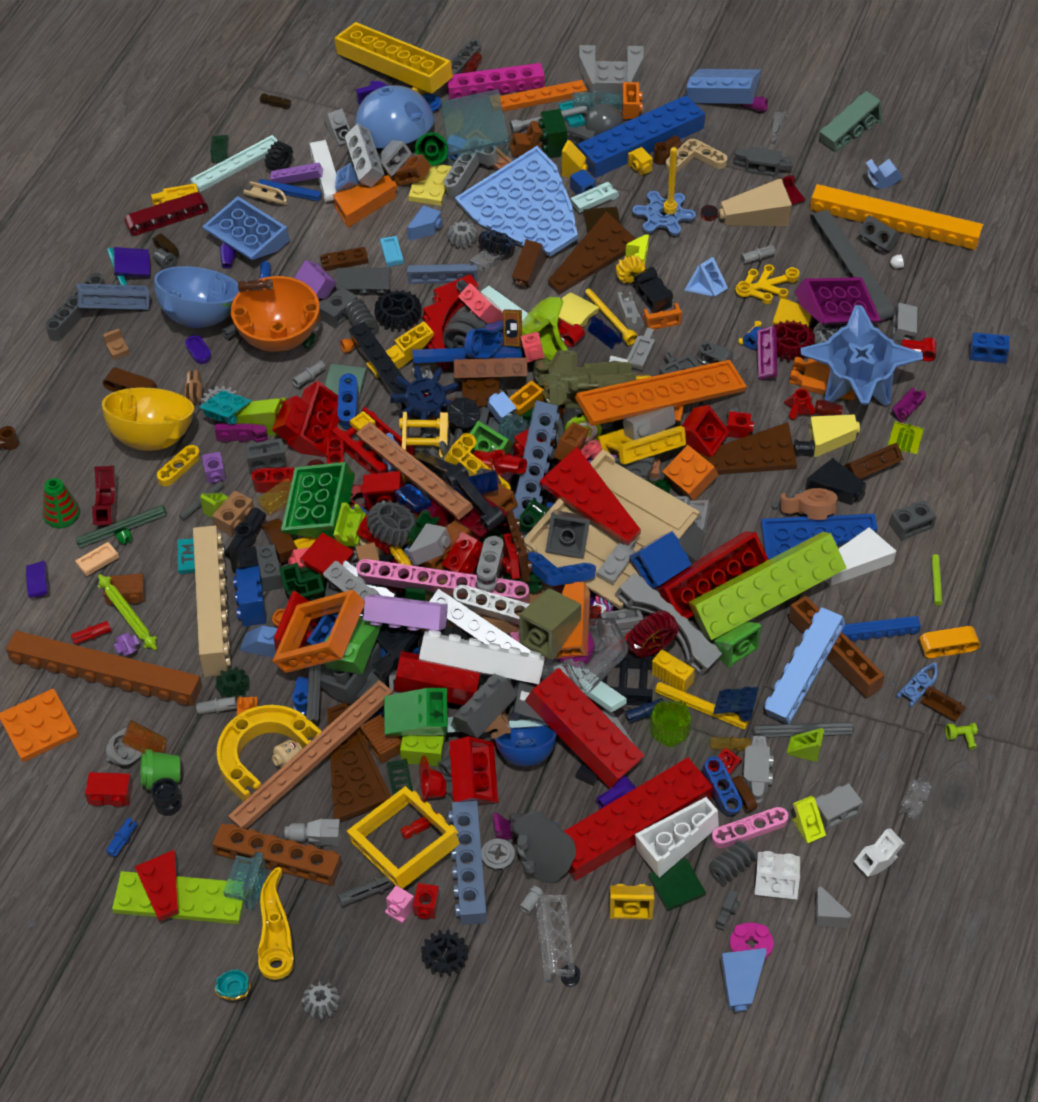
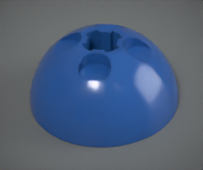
M548 726L511 728V733H505L495 738L497 749L504 759L513 765L528 767L543 762L551 754L555 746L556 733Z

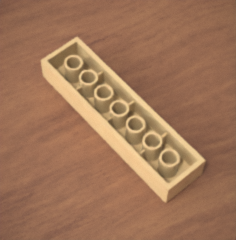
M216 525L193 528L199 656L204 677L227 675L228 666H231V657L229 654L228 608L226 606L227 592L225 590L226 576L224 575L226 568L225 560H223L225 552L224 545L222 544V534L217 532Z

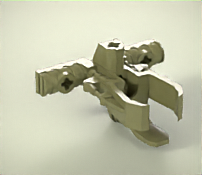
M570 350L557 351L552 361H549L547 357L535 360L534 372H532L538 385L544 386L542 393L546 402L557 406L564 405V409L581 408L575 399L576 394L579 392L636 380V372L632 373V364L629 362L584 364V367H577V352Z

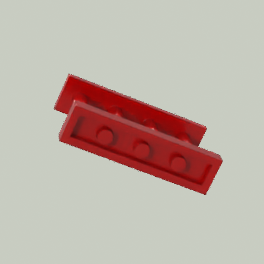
M363 407L362 412L364 411L375 420L376 427L384 434H392L394 441L402 447V437L380 420L373 411ZM339 427L331 430L332 436H339L343 439L345 453L370 474L387 473V464L379 462L375 458L379 454L374 450L366 451L362 448L366 445L363 441H354L350 438L358 432L353 427L347 431H342ZM407 445V452L414 456V446Z

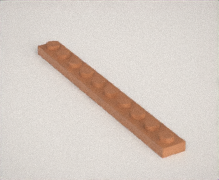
M371 422L356 433L361 441L458 520L473 509L472 504Z
M380 680L375 683L229 814L230 820L239 828L247 829L384 705V696L394 694L393 691Z

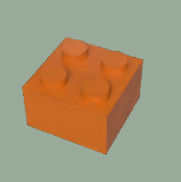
M689 445L662 471L666 480L685 496H689L691 501H695L719 475L716 468Z

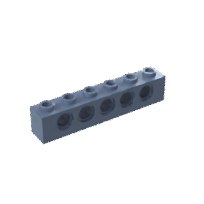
M477 801L452 802L453 810L449 811V823H454V827L458 831L457 837L460 843L451 851L452 860H456L457 866H452L453 879H458V885H454V896L459 898V904H455L456 917H460L461 925L487 923ZM467 879L473 880L472 882H465ZM468 898L474 899L471 902L466 901Z

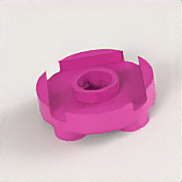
M752 922L737 925L731 934L729 943L731 952L766 948L765 959L772 954L774 945L773 937L768 927ZM753 940L757 944L754 945V948H750V945L746 944V942Z

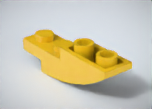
M423 321L395 339L396 344L386 350V353L396 367L400 369L413 359L412 350H422L433 337L434 332ZM367 362L368 369L376 378H379L380 376L370 362Z

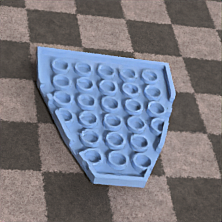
M538 146L455 197L456 203L475 223L490 231L496 230L497 232L506 233L511 240H514L520 246H524L526 239L541 243L546 254L550 257L578 239L572 204L558 173L557 166Z

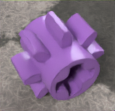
M127 632L115 638L117 643L113 645L117 653L122 652L123 656H126L137 650L135 645L139 644L136 635L131 636Z

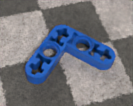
M528 552V561H531L533 573L548 585L558 586L595 578L596 566L594 564L579 563L556 567L542 554Z

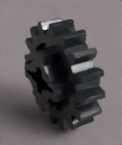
M487 230L485 232L482 231L478 239L479 244L483 248L499 255L512 253L516 245L515 241L511 240L506 233L497 232L496 230H491L490 232Z
M448 929L446 934H442L441 930H438L437 936L431 933V940L425 939V946L421 947L422 962H425V968L431 967L432 974L439 971L440 977L443 976L444 972L451 976V971L453 970L459 973V966L465 967V960H468V945L465 944L464 938L458 939L457 932L450 935V930Z

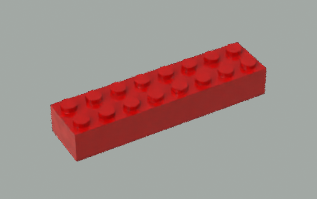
M687 757L564 830L574 840L576 845V856L568 870L569 875L576 882L635 846L636 833L705 797L710 801L712 799L713 786L690 758Z

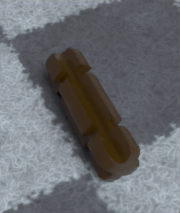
M265 93L260 96V102L264 104L268 103V105L277 107L282 106L285 109H289L291 106L290 99L284 98L283 100L282 97L269 96Z

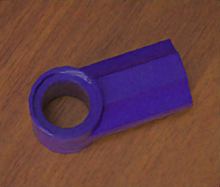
M622 777L613 788L596 797V802L601 809L636 787L628 777Z

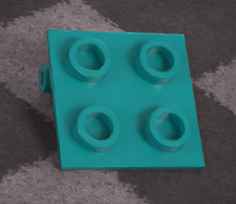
M222 390L199 406V408L204 410V414L207 417L232 425L237 422L235 413L249 404L251 400Z

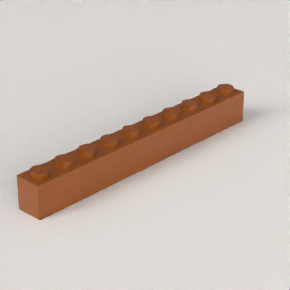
M15 630L6 647L9 660L17 664L23 663L33 668H43L53 673L59 672L69 677H79L89 682L95 681L109 687L115 686L125 691H135L145 696L151 695L162 700L175 701L181 705L194 706L202 689L199 675Z

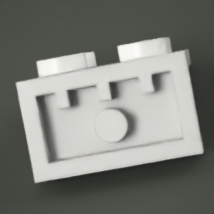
M758 852L754 895L797 900L800 881V857L790 853Z

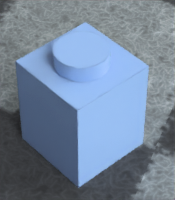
M503 391L499 394H493L488 399L487 408L500 424L515 415L516 406Z

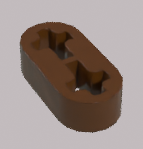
M741 776L732 778L742 800L743 810L748 813L757 809L756 799Z

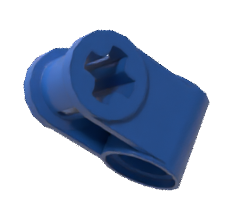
M298 677L292 695L293 709L305 716L307 715L308 678Z

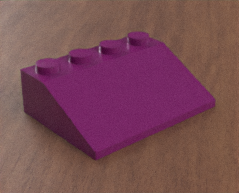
M862 277L805 278L795 290L800 305L821 324H847L855 305L864 307L871 323H879L881 321Z

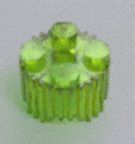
M669 700L668 702L660 701L653 708L650 733L653 735V738H656V741L659 740V743L663 742V745L666 747H675L679 742L682 743V740L685 741L688 735H690L692 716L690 715L689 706H686V703H682L683 701H677L676 703L673 700L672 702Z

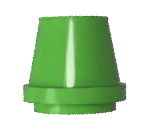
M145 749V753H141L140 760L141 787H145L146 791H151L153 784L162 778H170L179 783V755Z

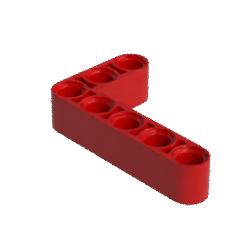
M331 436L327 440V464L345 462L343 439L339 436ZM295 467L260 468L254 470L251 475L254 490L258 493L290 492Z

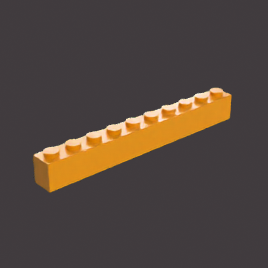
M819 184L816 185L811 197L810 210L819 212L827 209L833 216L862 223L870 215L896 231L973 250L977 249L983 228L981 223Z

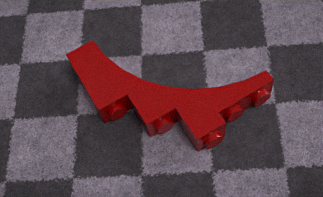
M471 274L433 289L434 297L432 300L434 304L423 308L422 321L430 327L434 335L423 349L445 348L443 343L445 328L457 311L466 305L458 297L461 291L456 287L457 282L464 280L479 290V285ZM450 362L436 363L444 371L451 369Z

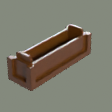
M896 442L855 461L846 463L844 467L861 479L900 462L904 458Z

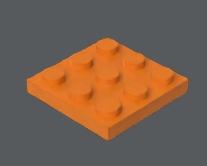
M54 688L0 713V721L22 763L79 736Z

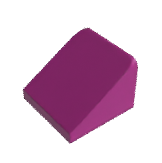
M494 813L493 826L496 839H512L509 821L500 814Z

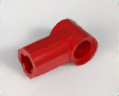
M558 317L557 326L560 336L564 339V343L567 346L573 347L585 336V331L580 325L574 324L572 326Z
M924 338L922 341L902 339L901 346L922 352L923 361L930 362L936 358L937 341L935 339Z

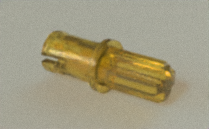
M730 735V738L712 737L710 739L711 749H724L726 747L731 752L733 750H745L746 747L751 745V738H733L732 735Z

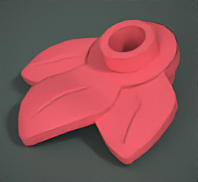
M591 440L583 446L581 452L586 459L588 457L593 459L601 452L602 445L598 440Z

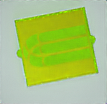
M894 421L888 445L897 442L901 452L917 454L924 428L912 426L910 423L904 424Z

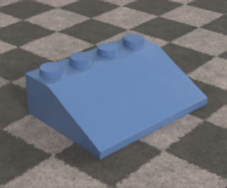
M698 69L689 78L686 87L688 97L694 103L753 104L762 70Z
M239 196L202 226L205 231L251 260L277 252L290 241L288 229L285 225Z

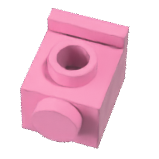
M395 886L386 898L387 909L385 914L403 924L413 911L414 896Z

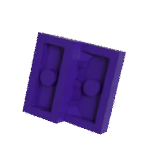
M113 248L114 276L149 278L150 263L148 249Z

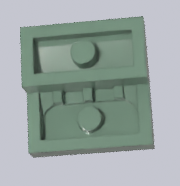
M331 364L325 386L338 395L340 377L346 373H351L357 378L360 400L367 369Z

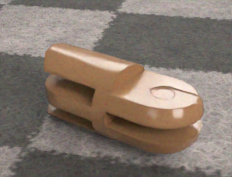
M194 369L193 373L192 370H189L187 372L184 396L193 404H197V400L201 403L203 384L201 383L200 371Z

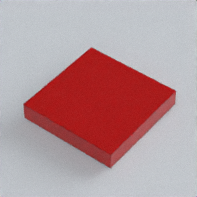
M322 532L300 558V562L324 576L323 573L334 561L339 562L342 566L344 561L349 562L354 556V551Z

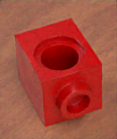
M729 411L727 429L730 432L726 437L743 438L749 436V432H753L754 428L751 414Z
M417 884L413 903L414 916L421 919H435L440 897L439 886ZM424 901H429V902H430L429 904H426V905H425V904H422V902H424Z

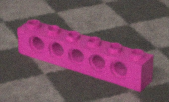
M541 63L453 74V78L446 82V89L449 101L533 90L545 87V75Z

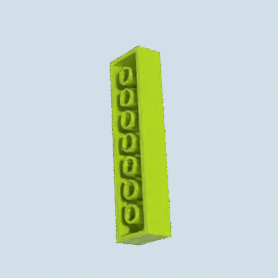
M821 532L688 602L704 637L713 640L847 569L832 534Z

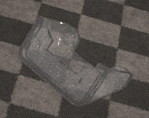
M589 619V631L596 648L588 663L584 664L583 661L574 663L573 659H566L564 662L559 660L557 663H553L550 659L544 658L541 677L547 678L557 668H560L584 694L591 692L628 652L627 642L615 619Z

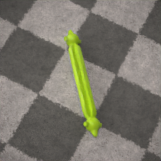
M99 574L98 587L100 589L105 588L107 596L139 638L145 640L143 647L145 649L148 647L157 650V637L150 636L149 630L114 585H111L110 580L112 578Z

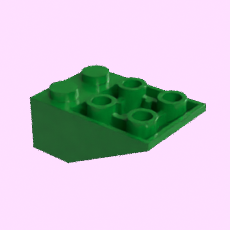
M424 688L384 696L385 736L446 735L448 727L447 688Z

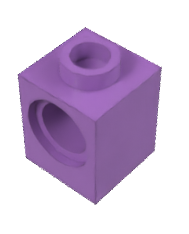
M215 452L202 455L207 484L226 480L221 453Z

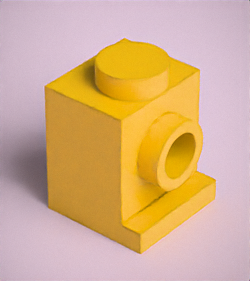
M640 147L628 153L627 166H632L642 176L652 171L653 158Z

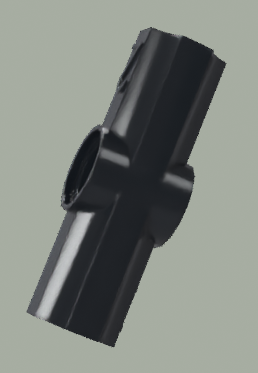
M254 507L249 511L243 523L236 526L235 536L224 553L227 558L230 559L229 550L250 547L255 543V535L266 518V514L263 511Z

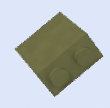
M548 588L519 614L520 644L541 653L542 656L552 661L580 622L582 604Z

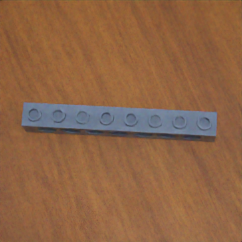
M537 400L535 402L523 458L527 460L526 472L523 475L519 474L515 492L518 504L512 510L515 519L520 518L525 510L523 505H528L534 497L540 504L543 497L539 495L540 490L544 491V488L540 486V480L543 478L544 473L547 474L549 469V463L546 461L547 457H551L553 446H550L551 440L554 441L556 430L553 427L554 424L558 423L560 413H557V405ZM540 422H544V423H546L548 426H544V425H542ZM533 455H538L541 459H536ZM530 472H535L537 476L531 475ZM526 489H532L534 492L530 493Z

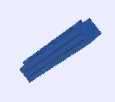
M913 616L845 624L841 632L850 641L867 640L871 638L917 634L920 632L921 624L919 617Z

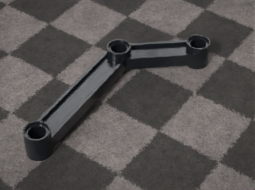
M425 448L413 456L439 478L446 480L452 488L457 486L481 515L480 521L488 531L493 530L506 520L502 511L497 506L492 508L468 479L469 473L460 462L454 465L432 456Z

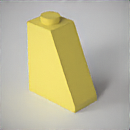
M855 415L811 417L809 431L811 440H814V457L823 455L856 440V434L860 432V424L856 422Z

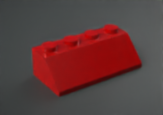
M316 381L304 388L301 399L308 403L310 407L299 434L287 439L286 444L300 454L326 457L327 440L332 436L331 430L337 427L339 421L338 395L320 381Z
M401 651L393 691L408 692L424 688H447V702L465 705L477 691L480 672L419 659V654Z

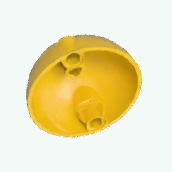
M129 388L107 395L102 401V412L108 429L120 442L140 451H156L173 445L186 433L193 418L194 405L185 396L172 391L157 388Z

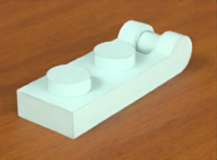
M606 182L570 198V201L574 208L581 213L583 209H590L610 199H617L619 192L613 189L609 182Z

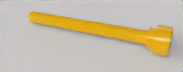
M675 147L670 150L668 198L664 202L663 208L666 214L677 212V203L674 200L677 148Z
M586 289L585 294L623 334L625 343L629 346L633 345L638 334L634 330L627 329L591 289Z

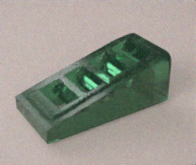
M228 135L212 136L210 149L212 163H221L228 159Z
M407 759L387 762L386 768L392 795L403 788H396L395 785L407 783L406 787L413 791ZM400 769H403V770H404V772H399V773H394V774H393V771H394V770H400ZM405 776V779L394 780L396 777Z

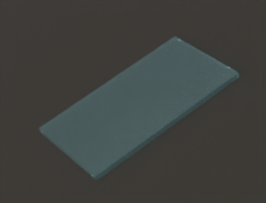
M498 89L441 101L450 155L509 143Z

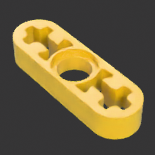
M188 445L157 472L158 483L161 486L172 485L199 461V448L195 445ZM177 463L184 464L181 468L174 467Z

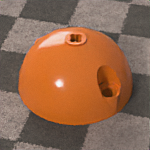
M285 276L265 277L258 280L272 279V290L263 288L261 291L246 290V292H238L231 306L233 325L245 341L263 351L285 352L298 347L312 334L316 324L321 319L319 300L316 293L306 283L295 278Z

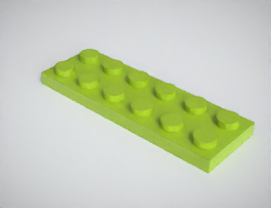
M121 871L112 907L113 913L156 917L138 874ZM176 877L179 913L169 918L240 925L247 891L246 882Z

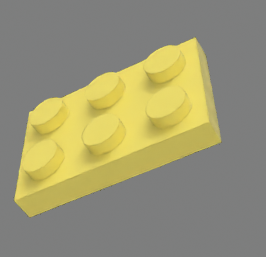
M431 165L424 180L413 182L408 196L409 201L441 206L446 193L444 179L452 166Z

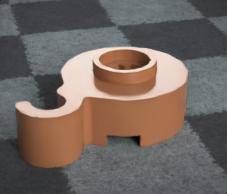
M821 488L805 490L801 494H796L794 498H787L786 493H782L780 509L788 514L799 512L800 514H807L809 519L825 520L828 515H836L838 498L834 492Z

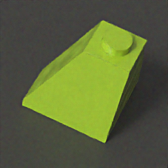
M288 398L251 401L235 413V417H237L235 424H262L267 427V435L278 437L272 431L283 401Z

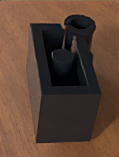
M653 266L633 276L635 284L637 283L636 294L652 313L664 311L672 307L673 293L670 289H667L662 279L658 278V274Z

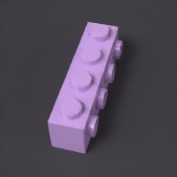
M372 594L365 596L363 620L370 621L372 625L388 623L389 627L401 628V625L408 626V630L425 628L427 632L429 630L439 631L446 628L448 604Z

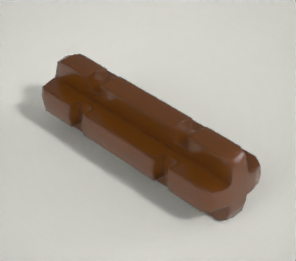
M265 279V281L250 280L248 283H245V281L238 282L239 292H246V290L261 291L263 288H266V290L273 289L272 279Z

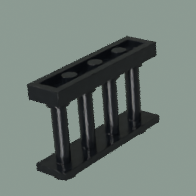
M593 652L590 657L591 660L584 666H580L587 672L588 666H600L599 680L606 685L608 667L620 668L619 687L611 688L626 698L625 705L641 706V703L645 702L647 704L652 702L653 689H647L648 670H652V660L655 656L640 658V656L632 654ZM628 668L640 669L639 688H627Z

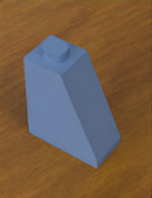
M766 948L722 953L721 965L728 1010L740 1013L747 1011V1008L751 1007L765 960Z

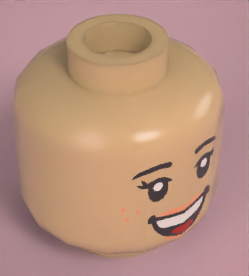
M288 740L275 746L272 755V761L275 766L282 768L302 750L301 745L298 742Z

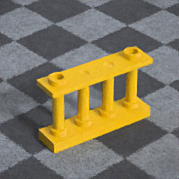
M403 412V418L399 419V429H402V448L407 451V445L436 446V448H439L440 457H443L445 453L440 448L439 442L444 441L448 446V413L440 412V418H437V420H408L407 412ZM408 427L437 428V430H440V436H436V438H407ZM401 473V475H402V477H403V480H404V483H405V486H406V481L412 482V481H410L407 477H405V476Z
M678 426L668 430L664 429L659 433L636 440L625 436L624 429L598 436V442L601 443V448L608 453L612 451L619 452L620 463L627 464L686 445L685 427Z

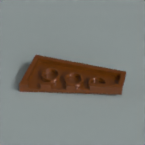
M511 511L506 516L508 532L511 533V541L514 543L518 556L522 582L530 581L529 572H533L531 561H528L529 556L527 547L524 546L523 533L519 532L521 530L519 519H515L514 513Z

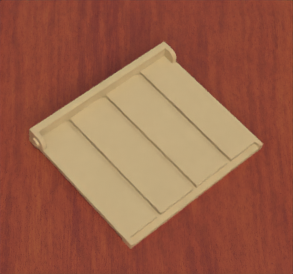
M603 449L590 463L641 529V534L636 538V546L633 549L635 552L671 531L680 539L700 515V511L616 464L614 456ZM560 499L556 501L524 538V546L527 547L528 552L542 554L556 567L591 563L596 566V573L619 543L624 544L590 520L584 558L545 552L551 513L554 510L574 513L587 518ZM631 561L614 585L596 575L593 579L579 582H585L589 590L613 603L615 607L621 610L625 604L615 596V593L632 574L636 573L638 576L640 574Z

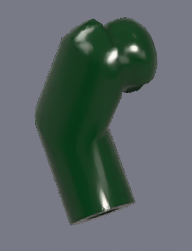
M312 332L302 344L310 349L316 342V335Z

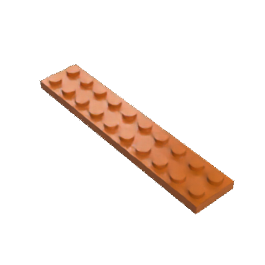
M725 360L579 392L576 394L575 399L591 426L638 416L670 406L678 407L744 392L747 386L732 362Z

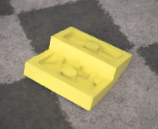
M570 292L562 298L564 302L559 318L572 326L578 324L583 327L587 325L588 318L598 313L599 307Z

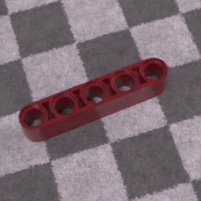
M194 192L130 213L125 217L124 222L130 233L136 236L201 215L208 210V205L200 192Z

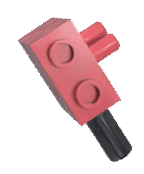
M464 280L457 282L456 287L461 291L458 297L471 309V313L480 317L487 324L503 320V310L471 283L468 284Z

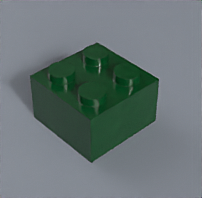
M561 110L542 111L541 119H538L539 128L542 131L541 138H539L542 141V150L546 152L549 158L562 157V150L567 142V128Z

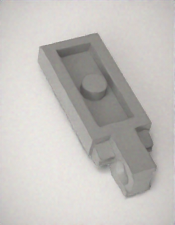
M647 327L644 336H637L627 358L629 363L632 364V368L643 371L655 345V339H653L654 329Z
M636 539L630 545L619 543L599 568L596 576L614 585L632 561L629 556L635 553L633 549L636 546Z

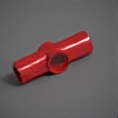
M476 450L473 453L486 466L495 470L498 475L507 472L523 475L526 472L527 460L508 456L504 450H495L493 452Z

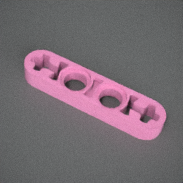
M775 807L717 827L712 833V844L722 849L735 845V842L738 840L746 841L781 829L787 824L788 812L782 807ZM775 815H778V817H782V820L775 818ZM762 821L765 823V827L757 828L754 822ZM742 827L746 830V833L738 835L735 829ZM718 835H721V837H725V840H721V838H718Z

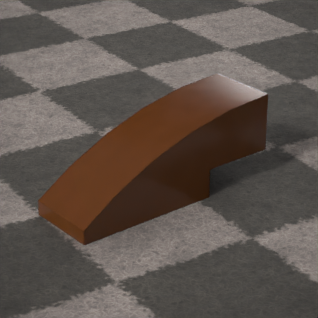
M277 518L263 523L261 527L269 544L275 545L277 557L280 563L288 561L293 550L297 549L291 535L281 531L283 523Z

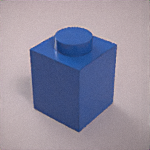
M584 169L570 176V189L576 195L595 187L596 180Z

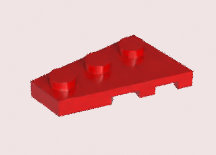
M175 850L135 866L158 921L179 913Z

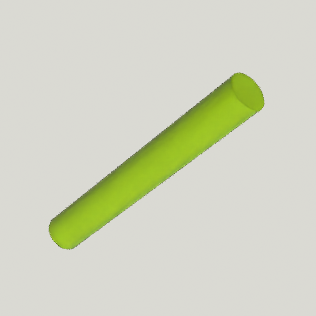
M934 554L932 555L934 604L940 606L942 605L939 555Z

